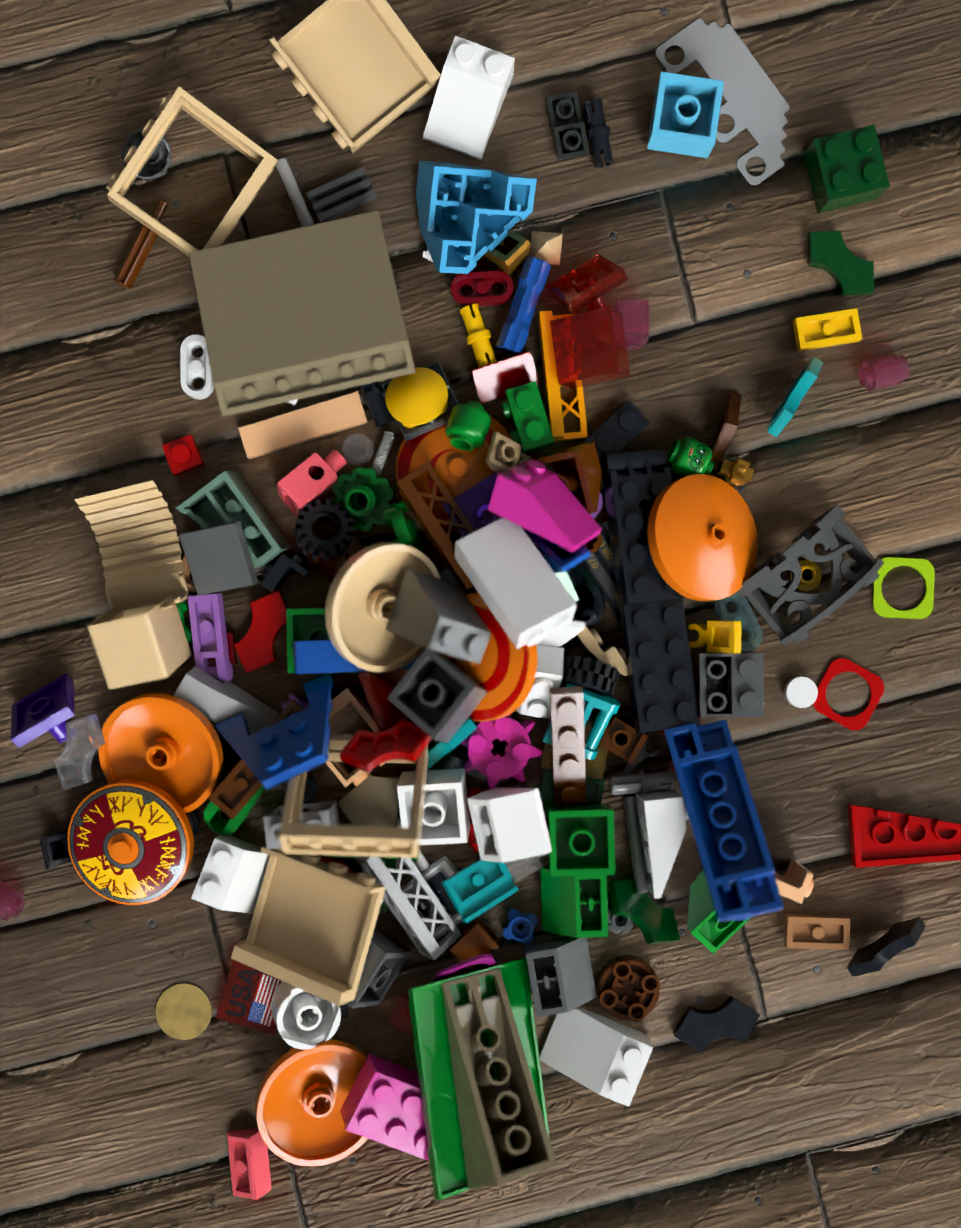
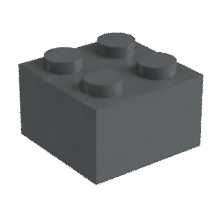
M426 648L389 695L388 699L432 739L449 743L488 692L443 653Z

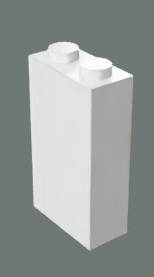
M501 518L456 541L454 558L516 649L526 644L532 646L538 643L547 632L553 629L559 631L572 622L576 608L575 601L521 526Z

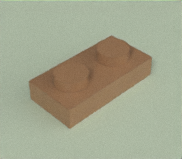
M785 914L784 946L786 948L849 950L850 918L843 915Z

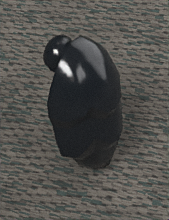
M578 563L567 570L579 598L575 602L576 608L573 617L579 622H585V625H594L602 619L605 612L604 592L597 584L592 570Z

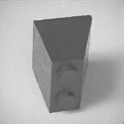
M409 568L406 569L385 630L428 649L480 664L491 632L462 588Z
M374 928L355 1000L345 1004L351 1009L379 1005L412 952Z

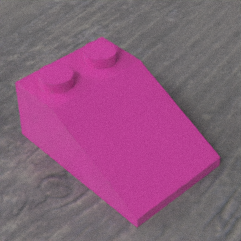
M527 460L498 474L488 507L489 511L572 552L600 534L602 528L557 474L546 469L543 463L536 460Z

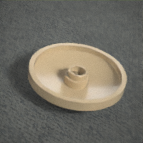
M395 542L373 544L353 555L336 575L326 603V626L335 649L348 662L370 672H390L413 662L426 649V647L385 630L407 568L441 579L431 560L419 550Z

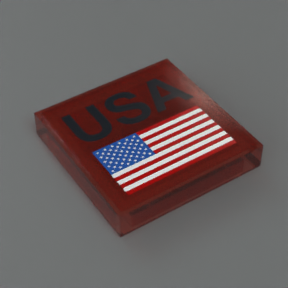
M233 959L215 1018L275 1036L278 1029L272 1016L271 1001L275 990L283 981Z

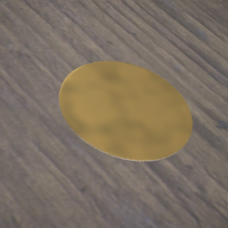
M177 984L169 987L162 993L156 1005V1019L160 1028L170 1037L179 1040H188L199 1036L208 1027L212 1016V1007L208 996L200 988L191 984Z

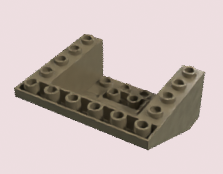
M378 210L189 253L213 383L222 416L416 373Z

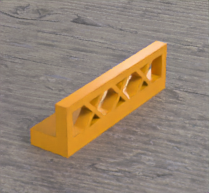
M552 310L539 311L538 327L547 416L554 442L587 439L588 432L576 315L574 313L553 316ZM569 322L570 335L562 343L555 338L553 324ZM570 340L572 351L566 346ZM562 350L573 358V366L567 374L562 372L557 364V356ZM573 371H574L575 381H573V380L569 377V376L573 373ZM565 381L576 389L577 396L570 405L561 399L560 387ZM576 402L578 405V412L572 408ZM568 412L579 419L580 432H564L563 418Z

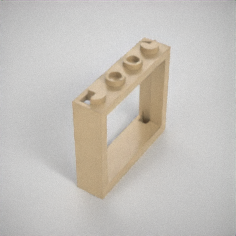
M178 87L174 95L169 92L167 97L162 100L159 106L163 110L156 121L151 118L141 134L145 137L138 148L135 145L131 147L124 158V162L127 164L121 175L117 172L113 174L106 189L109 190L107 196L110 202L190 257L189 253L200 250L124 197L181 109L258 165L204 249L225 244L274 170L278 160L182 88Z
M330 735L328 761L343 762L341 761L340 753L354 735ZM428 746L425 747L415 763L403 759L383 762L416 764L410 828L299 824L308 773L306 771L289 779L279 833L283 852L290 854L419 858L428 766Z

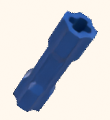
M526 257L509 314L503 324L496 345V349L513 356L520 355L523 352L537 303L544 290L551 269V265L546 261L535 257Z

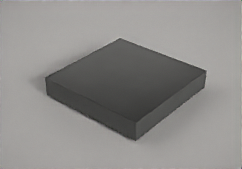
M240 521L188 531L179 535L198 596L251 586L258 582Z

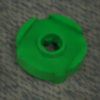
M401 500L383 510L388 526L394 528L397 538L393 539V542L424 552L421 536L414 519H407L404 514L410 511L406 503Z

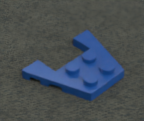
M330 673L321 675L303 684L310 706L308 709L292 714L288 718L269 727L262 728L252 735L247 719L242 713L216 724V728L266 789L328 761L331 730L328 722L329 712L332 711L333 707L331 689H334V680Z

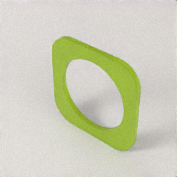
M882 558L881 560L884 564L877 571L880 576L873 582L872 606L876 614L885 618L923 619L928 617L934 606L935 570L933 565L926 559ZM897 566H909L916 569L922 575L925 582L924 598L918 606L911 610L901 611L894 609L885 601L882 594V581L885 575Z

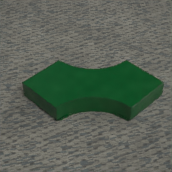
M841 231L810 232L807 235L808 266L820 268L830 274L837 284L840 296L872 295L874 293L873 261H866L853 255L846 247Z
M634 879L613 880L608 883L614 915L623 916L633 921L643 933L647 944L675 943L680 940L673 909L656 904L646 892L636 893Z

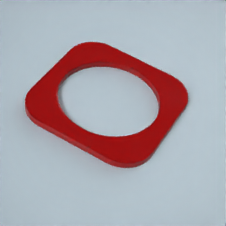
M838 658L830 663L817 686V699L812 705L817 712L850 730H860L866 726L884 693V683L879 676L845 658ZM842 672L859 674L866 680L870 689V700L866 708L861 713L851 717L835 713L828 705L826 699V689L829 682L834 676Z

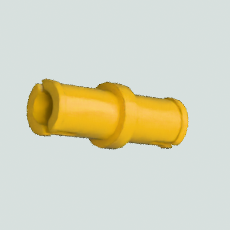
M472 304L471 309L468 305L460 309L459 312L468 333L466 337L467 343L472 345L478 368L495 363L497 360L489 340L491 334L488 329H485L479 305Z

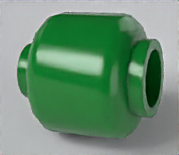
M474 401L454 406L445 429V433L450 439V444L462 451H473L474 448L481 447L486 440L491 425V418L484 410V407Z

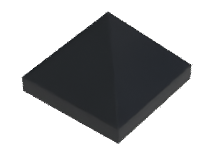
M68 830L39 838L46 869L72 862L68 850Z

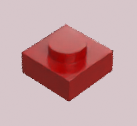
M191 434L162 445L174 476L205 465L195 439Z

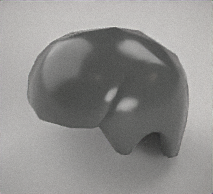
M143 129L130 133L121 147V155L125 167L127 164L124 162V158L133 145L138 148L145 138L141 135ZM164 136L138 174V178L143 180L156 179L162 176L169 168L173 156L170 144Z

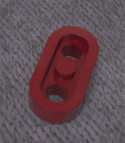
M503 271L459 274L451 283V296L455 303L462 307L468 305L471 307L472 304H478L479 306L502 305L509 301L513 293V281ZM495 285H499L503 288V292L495 294L492 292V288ZM464 287H469L472 290V294L464 296L461 294V290Z

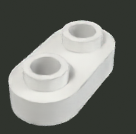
M197 334L185 338L180 348L181 387L187 395L194 399L207 398L214 390L205 337ZM202 348L204 350L203 355L199 358L194 357L195 350ZM198 379H203V387L200 389H195V381Z

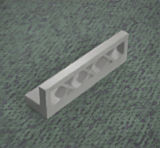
M354 856L365 874L375 877L376 883L386 886L383 895L384 902L421 955L435 960L462 935L410 857H397L395 868H388L381 861V856ZM402 873L411 874L413 877L412 893H406L400 889ZM419 898L428 899L430 902L429 918L420 917L417 914ZM435 923H443L450 932L439 943L433 937Z

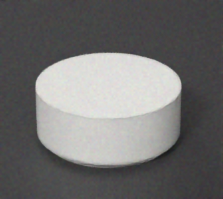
M793 677L784 687L785 699L794 707H809L817 699V686L807 677Z

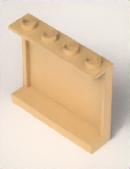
M327 0L280 40L276 41L274 37L270 40L275 50L271 55L282 70L288 67L295 77L291 80L302 97L306 94L309 95L315 103L311 108L322 123L328 120L335 130L331 133L335 141L342 149L348 147L352 153L357 151L438 85L440 80L438 70L386 0Z
M266 846L262 847L261 852L270 855L250 929L246 943L234 946L231 958L338 1006L355 1000L386 886L376 883V878L364 873H357L355 875L347 872L348 867L335 862L324 863L320 861L321 856L317 854L284 853L283 848L267 850Z

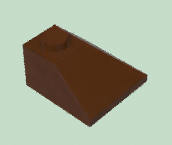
M594 442L567 447L528 459L539 461L546 466V469L556 473L589 514L597 511L602 470Z

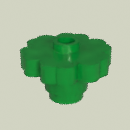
M357 467L353 470L352 475L349 473L342 474L338 478V482L333 485L332 490L337 497L332 501L331 505L335 506L336 502L342 504L340 510L343 511L347 508L349 511L348 518L352 517L354 521L352 526L354 530L369 531L373 528L374 523L382 525L386 522L383 510L389 508L392 504L389 501L395 496V491L391 487V482L388 478H378L376 469ZM361 493L367 497V504L360 502L359 496Z

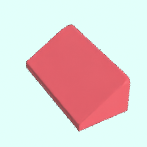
M259 1128L227 1132L233 1196L258 1200L268 1193L272 1187L268 1146L262 1139Z

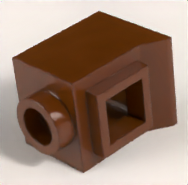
M476 917L460 932L462 935L450 945V951L452 952L450 957L455 964L482 954H491V949L499 948V939ZM479 964L466 966V968L469 969L472 966L476 968Z

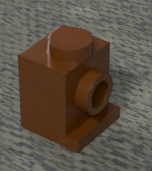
M611 716L599 745L633 764L648 736L643 733H636L635 728ZM619 733L626 735V741L623 744L615 742V737Z

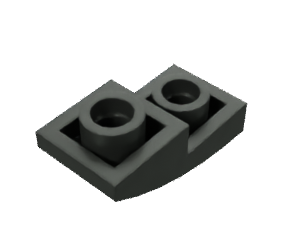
M577 91L546 97L547 113L558 161L589 155L585 125L581 118Z

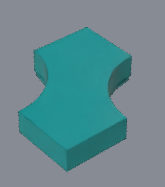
M815 357L809 360L773 414L767 428L768 433L777 438L791 420L803 397L817 379L823 365L822 361Z
M470 719L464 722L449 743L438 741L428 750L427 770L458 746L477 728Z

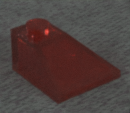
M365 671L358 674L379 731L394 727L401 719L413 722L388 699L389 695L399 684L398 682L376 672Z

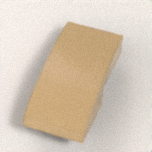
M496 432L493 433L486 464L498 475L532 457L521 452L522 445Z
M587 626L576 635L578 641L596 660L602 661V664L611 665L621 675H628L626 653L622 648L616 650L615 646H609L602 651L600 646L604 643L594 628L589 631Z

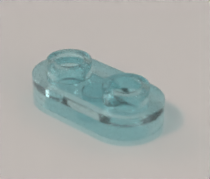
M736 592L729 597L717 600L715 609L719 620L741 621V631L745 629L749 633L747 641L741 640V651L756 649L762 642L763 633L746 597L742 598ZM730 601L736 606L733 613H729L726 610V605Z

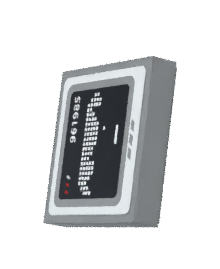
M445 853L420 873L454 924L457 925L462 921L458 910L455 909L441 882L457 873L458 870ZM411 878L400 886V889L403 892L412 893L414 879ZM419 898L417 914L420 917L429 918L430 902L428 899ZM435 923L433 937L437 940L449 930L443 923Z

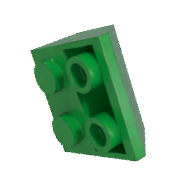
M540 867L542 931L575 938L608 937L607 875L550 876L548 867Z

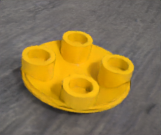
M415 367L416 373L394 377L387 387L385 401L388 411L407 428L428 423L447 410V385L444 379L431 369Z

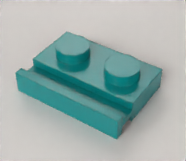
M481 858L441 882L455 909L458 910L463 923L470 922L519 890L514 885L511 879L512 876L504 862L481 861Z

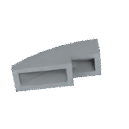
M196 666L186 673L174 694L175 697L181 698L195 706L208 720L217 724L242 713L247 719L251 735L262 728L269 727L279 715L278 712L230 681L221 683Z

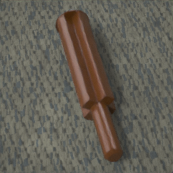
M159 200L152 214V217L159 222L168 206L165 200ZM143 224L140 226L114 278L118 285L131 290L158 237L156 233Z

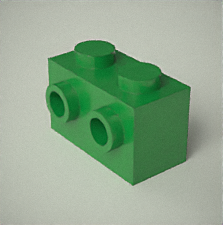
M536 381L505 390V400L501 401V406L505 418H511L514 430L510 431L512 441L522 445L521 452L526 455L551 448L554 444V439Z

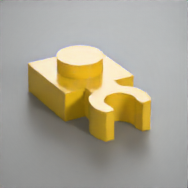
M708 620L707 625L702 623L688 625V629L696 630L699 634L697 641L689 642L690 647L696 648L707 645V652L741 653V621Z

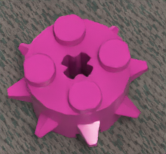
M511 714L498 720L475 721L477 728L461 742L462 745L468 748L469 760L463 767L465 772L477 769L482 775L487 776L490 789L496 786L499 779H507L512 776L521 783L524 782L523 768L527 765L528 759L541 756L542 754L541 750L531 745L528 733L535 725V721L532 719L520 723L516 718L511 717ZM498 738L500 742L503 739L507 741L503 753L498 751L494 753L491 750L494 747L493 740Z

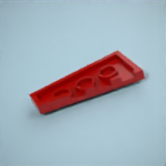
M848 803L852 866L855 868L961 860V823Z

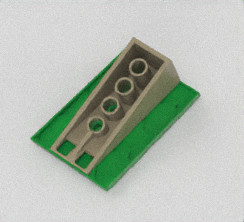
M526 958L408 990V1003L415 1040L414 1051L423 1100L422 1110L429 1147L427 1152L435 1201L470 1189L499 1186L557 1165L549 1136Z

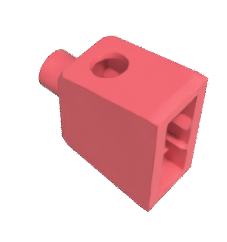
M335 449L324 459L317 453L312 454L277 483L279 498L298 517L300 510H304L306 504L310 502L313 505L317 499L321 501L332 490L333 485L337 482L338 476L336 473L347 464L346 460ZM319 476L321 477V479L315 480L311 477Z

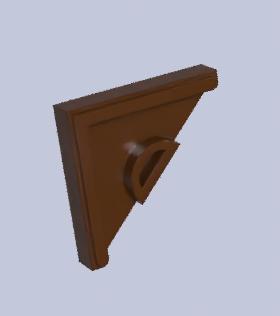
M733 391L727 396L725 418H720L713 440L715 444L712 448L711 461L714 462L712 469L714 471L717 470L738 427L742 394Z

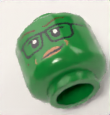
M689 436L681 440L676 439L667 452L668 467H670L671 473L679 478L693 474L709 475L714 467V462L711 461V448Z

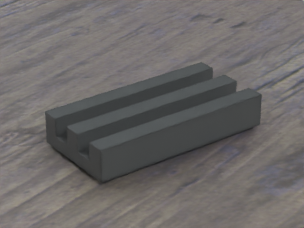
M364 167L307 192V196L320 223L330 221L377 199ZM362 180L361 182H358V183H356V184H354V185H352V186H350V187H348V188H345V189H343V190H341V191H339V192H337V193H335V194H332V195H330V196H328V197H326V198H324V199H322V200L317 201V199H320V198H322V197H324V196H326V195H328V194H330V193H333V192H335V191H337V190H339V189H341V188H343V187H346V186H348V185H350V184H352V183H354V182H356V181ZM366 189V193L322 213V208Z

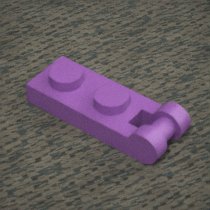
M222 593L187 596L195 666L215 679L231 681L233 678V667L229 660ZM215 657L216 666H209L208 658Z

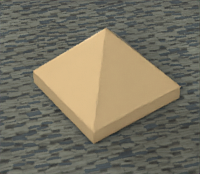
M532 231L529 257L544 260L550 265L560 266L563 234Z

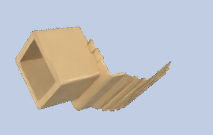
M153 481L74 499L79 505L80 510L85 513L87 521L89 520L91 524V529L96 535L95 538L99 543V551L103 558L105 594L110 611L101 613L87 627L108 689L168 677L191 657L192 653L176 603L183 602L188 598L189 590L183 573L180 541L167 502L164 501L162 493L158 491Z

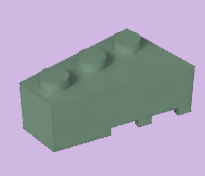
M224 471L176 508L199 523L202 528L240 521L255 568L268 566L271 561H275L282 553L284 554L291 549L289 543L237 471Z

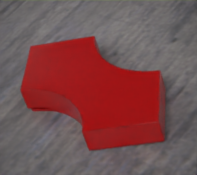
M280 591L250 603L252 609L250 629L242 640L234 644L246 673L276 661L275 639L280 629L287 624L286 609H288Z
M401 719L394 727L384 731L368 732L360 729L357 730L341 751L340 758L341 761L369 774L376 766L389 760L403 759L415 763L432 738L419 726Z

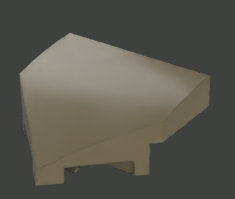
M370 775L340 799L337 804L353 826L397 827L399 811L397 785L400 777Z

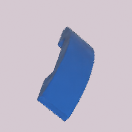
M331 640L293 641L294 674L367 671L344 659L335 649ZM415 660L400 669H410L414 665Z

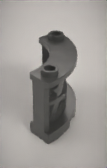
M838 504L815 518L792 540L794 544L790 545L782 553L784 556L777 552L766 562L754 569L751 576L742 583V588L737 591L742 598L745 596L780 637V642L783 646L793 640L795 643L804 640L811 633L809 629L840 607L862 586L870 585L880 576L877 571L884 562L881 558L875 560L842 519L845 512ZM816 543H819L822 546V551L829 549V553L818 556L814 552V546ZM846 551L852 559L842 560L841 554ZM799 556L818 563L831 560V579L826 593L807 594L794 591L801 580V567L797 560ZM852 562H855L860 568L856 573L850 570ZM784 570L792 573V579L787 588L782 586L788 580L784 581L780 577ZM843 578L845 580H848V582L841 588ZM757 588L776 597V600L770 605ZM784 601L790 602L785 609L786 617H789L792 611L795 610L800 613L799 620L789 627L776 612ZM822 604L820 607H818L815 611L811 613V608L809 605Z

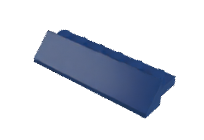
M726 719L700 726L692 723L664 730L718 921L749 920L753 916L783 910L784 905L774 876L773 862L737 746L733 744Z

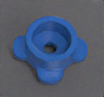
M518 909L510 910L507 915L509 919L508 925L503 930L504 937L508 940L514 939L523 944L531 943L533 941V928L538 923L536 915L533 913L526 915L520 913ZM518 924H523V928L518 929Z

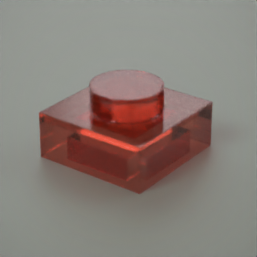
M401 993L387 1025L414 1037L408 1003L409 996Z

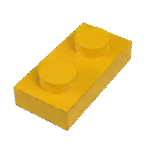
M857 308L799 317L793 320L797 351L854 343L862 340Z

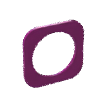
M482 954L437 972L433 978L435 982L445 980L451 973L474 964H488L486 968L497 966L498 964L491 954Z

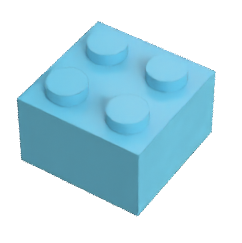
M661 72L655 88L647 149L708 158L715 145L724 81Z

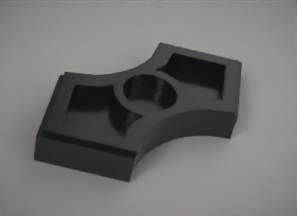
M920 917L893 924L878 940L857 949L846 968L855 977L881 970L892 957L905 949L915 946L926 925Z
M730 996L721 1006L711 1010H699L688 1007L675 1028L673 1035L699 1052H702L707 1045L720 1038H736L745 1042L760 1014L758 1011Z

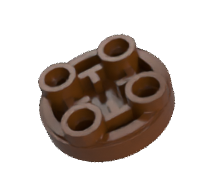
M632 955L613 958L604 965L598 975L596 985L598 998L603 1008L615 1018L626 1021H642L658 1002L660 981L651 965L642 958Z

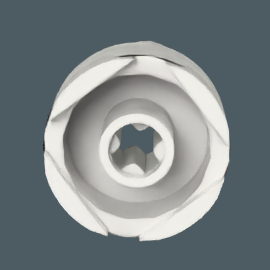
M284 981L273 994L271 1001L272 1016L280 1035L290 1046L297 1049H312L317 1047L316 1044L324 1040L328 1041L337 1031L341 1020V1011L338 1005Z

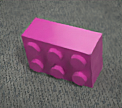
M369 1054L340 1109L345 1129L429 1161L427 1152L429 1147L423 1117V1100L418 1073Z

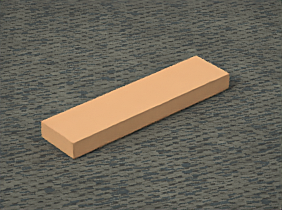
M356 391L238 429L247 458L252 459L368 423L360 395Z

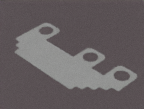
M698 18L657 48L656 56L668 73L676 74L697 59L710 79L724 81L722 95L727 103L720 107L719 115H730L735 125L733 130L727 134L717 131L716 139L721 143H725L745 128L751 133L759 145L737 161L738 169L749 184H760L784 166L780 155L785 152V148L781 141L787 135L783 130V126L788 123L784 113L790 109V106L730 24L719 28L716 22L706 25L702 19ZM670 46H679L684 51V60L678 65H671L665 59V51ZM752 157H760L765 162L766 169L760 176H752L746 170V163Z

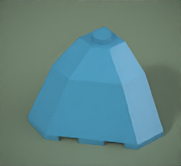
M419 160L416 186L419 225L436 271L439 273L468 274L477 266L476 262L488 250L492 251L509 235L508 231L519 220L524 221L532 213L537 179L480 167Z

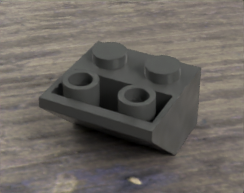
M763 653L698 654L700 718L764 717Z
M568 936L524 944L536 1017L569 1012L597 997L587 937L575 938Z

